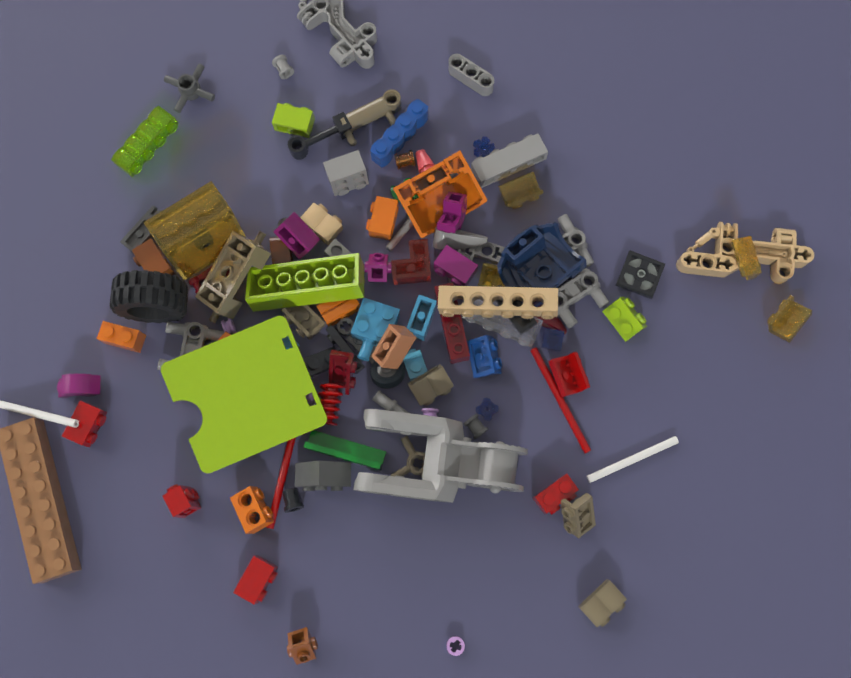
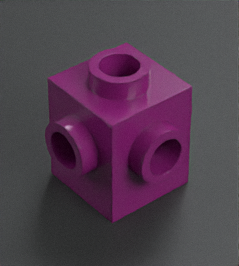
M382 253L369 255V260L365 261V272L368 273V282H387L388 273H392V262H388V255Z

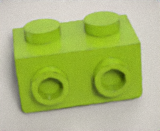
M624 296L617 299L602 312L626 342L645 329L647 321L641 313L636 312L632 300Z

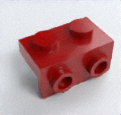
M577 351L548 361L561 397L577 394L590 388L588 377L585 374Z

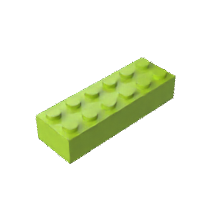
M354 253L264 265L262 270L251 267L247 273L245 300L252 311L255 312L364 298L365 266L360 254Z

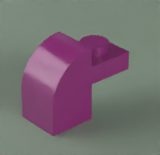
M448 192L443 200V215L437 223V230L446 233H456L457 229L461 230L467 208L466 194Z
M62 375L57 384L58 398L100 395L101 375Z

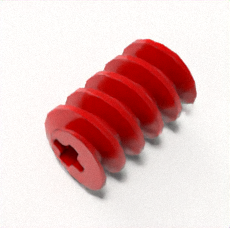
M330 383L321 384L319 388L323 392H319L318 396L323 398L320 401L327 415L326 424L337 426L338 424L333 422V419H338L339 416L334 414V412L340 411V408L335 405L342 403L341 400L337 399V396H343V393L338 391V389L344 387Z

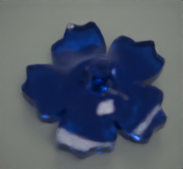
M483 136L482 140L478 139L473 143L475 147L474 155L476 157L480 155L481 157H486L490 154L489 152L495 149L494 143H490V139L487 136Z

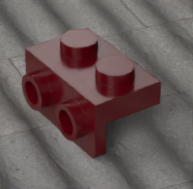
M331 350L329 383L343 386L346 388L345 395H349L351 388L354 389L356 385V377H353V373H356L357 369L354 353Z

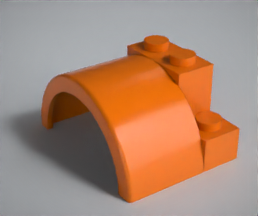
M460 150L393 188L420 238L435 232V227H437V223L443 215V200L449 191L467 195L466 214L487 202L485 194ZM458 173L456 177L451 178L450 174ZM417 194L418 198L412 200L413 196Z

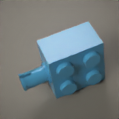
M363 298L351 330V337L363 342L357 356L359 359L369 361L373 346L378 345L389 324L397 325L400 309Z

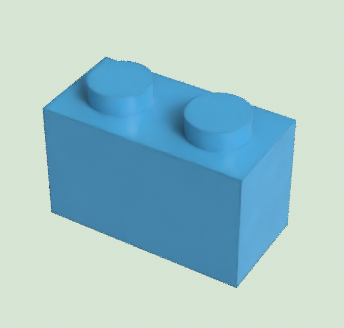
M418 295L406 328L417 339L425 341L437 308V301L422 295Z

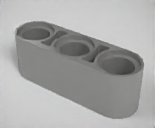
M460 54L450 56L448 71L451 76L482 96L492 94L494 77L489 72Z

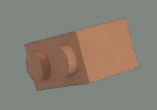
M389 324L371 357L382 368L398 369L417 337L405 326Z

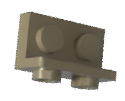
M585 493L576 499L574 503H570L566 499L561 500L563 526L569 534L580 538L596 525L591 495Z

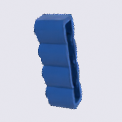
M420 99L414 100L408 106L407 112L398 116L395 125L386 129L383 137L378 139L370 149L372 161L381 168L385 167L391 162L393 155L402 150L405 142L414 137L417 129L421 128L429 117L428 106Z

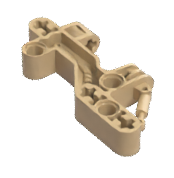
M719 222L717 228H711L695 242L693 247H689L687 252L682 254L676 262V268L682 273L722 278L749 263L771 265L770 277L772 281L782 284L794 275L795 268L806 266L814 259L815 255L810 247L797 245L796 230L775 228L772 233L771 242L752 241L743 245L738 241L737 223L731 226L730 223L724 225L723 222ZM711 238L715 239L714 254L694 252L697 247H702ZM723 246L728 247L729 252L725 251ZM702 261L707 262L709 264V268L705 267L702 264ZM779 270L785 273V277L780 274Z

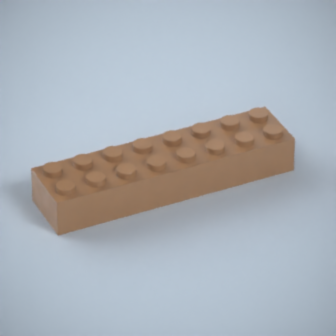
M33 417L0 428V451L32 583H45L82 570L44 420Z

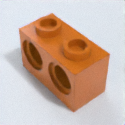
M249 486L230 497L246 534H255L274 523L272 511L264 502V493L260 488ZM249 496L252 497V502L250 503V505H248L247 499ZM257 513H259L260 520L258 523L255 521V516L257 515Z

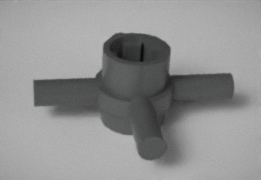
M202 64L197 65L193 75L183 74L178 79L168 75L164 77V82L178 87V91L181 94L174 108L176 112L181 113L187 100H196L199 96L212 102L214 101L215 95L202 90L198 83V79L205 68Z

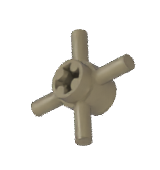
M405 436L400 440L409 454L406 466L390 475L394 477L396 475L405 476L411 472L422 477L424 462L421 469L414 467L413 463L415 458L423 459L424 461L425 453L416 451L408 436Z

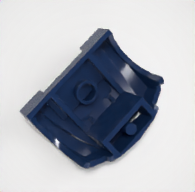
M553 222L552 224L548 223L540 226L536 224L518 234L504 248L497 267L505 287L557 288L569 277L573 278L587 267V263L584 257L577 254L567 244L561 235L558 223ZM535 301L532 304L533 306L538 307L542 304V302Z

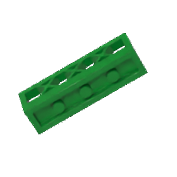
M314 430L311 431L308 442L305 441L304 448L379 471L382 470L387 453L380 449Z

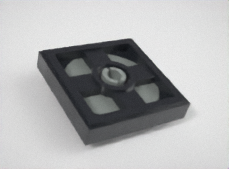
M629 250L616 286L652 299L665 263Z

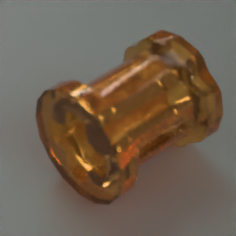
M412 150L400 155L394 154L398 170L401 167L416 165Z

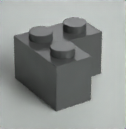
M333 461L295 463V487H303V491L327 490V487H331V491H343V487H351V463Z

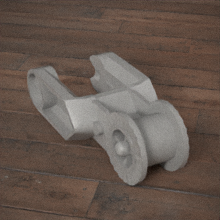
M378 409L364 410L363 417L365 427L368 430L427 437L422 480L397 475L394 477L359 472L354 482V491L453 503L458 489H466V485L487 488L495 494L501 490L524 492V486L515 484L518 456L528 455L527 448L514 445L509 446L501 441L495 444L492 442H471V438L464 437L462 422L448 418Z

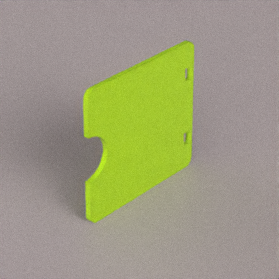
M276 316L167 361L161 366V373L173 402L180 400L190 401L197 405L202 413L201 428L193 437L189 438V442L200 469L204 473L208 474L322 427L327 422V415L287 319L283 316ZM288 336L293 348L286 350L282 339ZM312 393L316 405L310 406L306 395Z

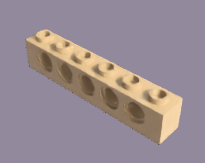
M439 286L438 311L439 314L446 317L462 314L463 317L482 315V317L491 318L494 315H501L503 318L521 316L525 319H531L533 316H541L543 319H553L558 314V288ZM457 299L464 301L461 305L454 304V301ZM480 299L483 301V304L476 306L473 302ZM495 300H501L503 304L501 306H495L493 305V302ZM520 300L523 302V305L516 307L512 303ZM535 301H541L543 305L541 307H535L532 303Z

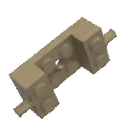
M259 230L254 240L232 231L195 297L213 310L208 319L211 322L216 323L220 315L234 319L242 305V302L234 296L251 266L262 270L271 255L261 245L267 235ZM230 269L229 275L226 276L227 271Z

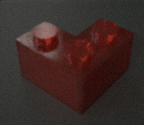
M428 239L408 240L410 259L391 260L394 285L431 282Z

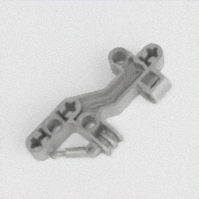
M300 0L298 4L300 11L297 14V18L305 25L307 30H312L323 22L329 23L331 34L338 40L330 49L329 54L340 67H346L353 61H356L365 69H369L374 65L375 60L372 46L377 42V33L373 23L366 22L355 30L345 19L344 0H312L308 4L307 0Z

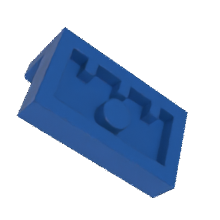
M485 335L467 341L474 378L502 373L501 368L503 365L497 352L498 342L493 336Z

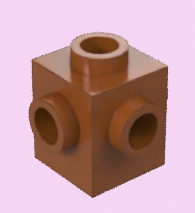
M307 627L287 633V652L290 658L293 657L296 665L316 659L317 640L311 636Z

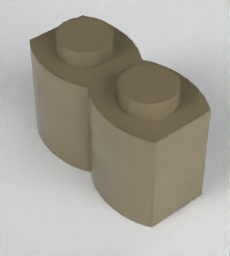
M441 364L407 383L420 406L432 404L435 401V397L450 393L451 388L454 386Z
M607 579L578 607L596 627L600 625L603 627L610 621L611 618L609 616L614 611L618 613L625 607L626 604L624 602L627 599Z

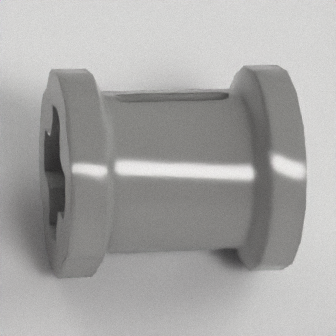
M278 55L272 60V65L277 68L281 79H287L294 74V70L289 66L285 55Z

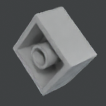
M359 150L323 162L334 196H343L351 190H359L369 184L366 168Z

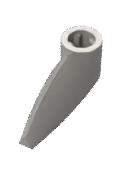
M435 227L433 247L443 250L448 245L453 249H467L487 243L488 237L462 230H457L456 233H446L437 230V227Z

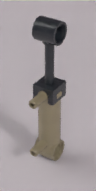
M390 89L382 97L347 114L341 112L332 117L333 127L306 140L299 135L292 136L287 144L291 156L297 160L304 159L308 155L309 146L336 133H339L342 140L347 138L350 146H355L357 141L353 136V131L383 116L387 117L391 126L395 125L396 119L393 114L398 113L401 109L400 93ZM296 146H302L298 150L294 149Z

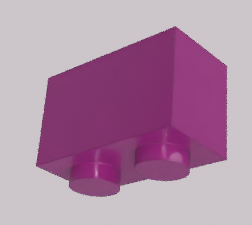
M295 212L273 231L299 259L307 254L320 240Z
M448 245L444 247L434 261L435 272L441 277L446 276L451 279V283L453 282L455 286H467L478 271L476 263Z

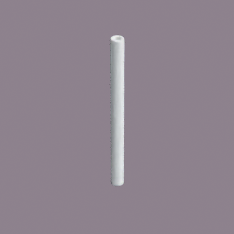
M0 401L1 409L77 428L79 425V421L76 419Z
M674 436L586 477L589 483L594 482L676 445L679 441Z

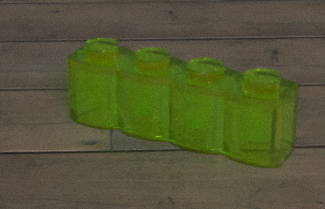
M158 105L151 111L147 119L138 126L135 133L115 152L111 161L131 177L139 174L143 164L153 158L155 150L165 144L167 136L177 130L178 121Z

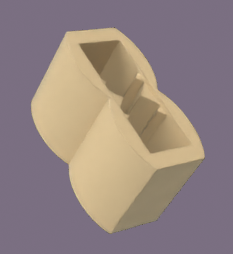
M313 203L300 218L320 240L330 245L343 230L342 221L336 215L331 216L328 214V210L322 204L317 205Z

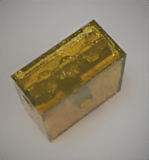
M212 181L143 222L183 280L215 262L232 231L245 236L232 209Z

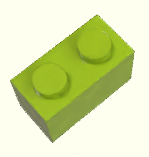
M277 103L272 125L275 131L310 138L315 117L313 111L309 108H298L289 103Z

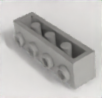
M539 133L535 135L530 134L524 137L522 141L512 142L504 149H496L486 157L476 158L471 163V171L480 187L483 188L546 160L548 150Z

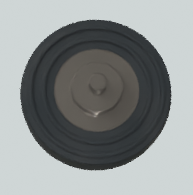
M374 361L370 368V375L375 385L380 388L390 389L398 386L403 381L405 367L401 363L398 369L382 368Z

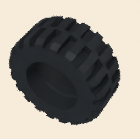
M149 270L125 271L117 274L112 280L110 308L114 314L128 320L145 323L176 322L183 319L187 313L189 288L183 279L171 276L168 273L152 272Z

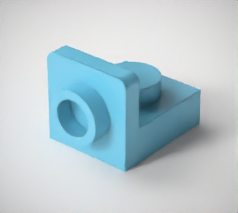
M409 350L403 361L411 381L427 372L421 350Z

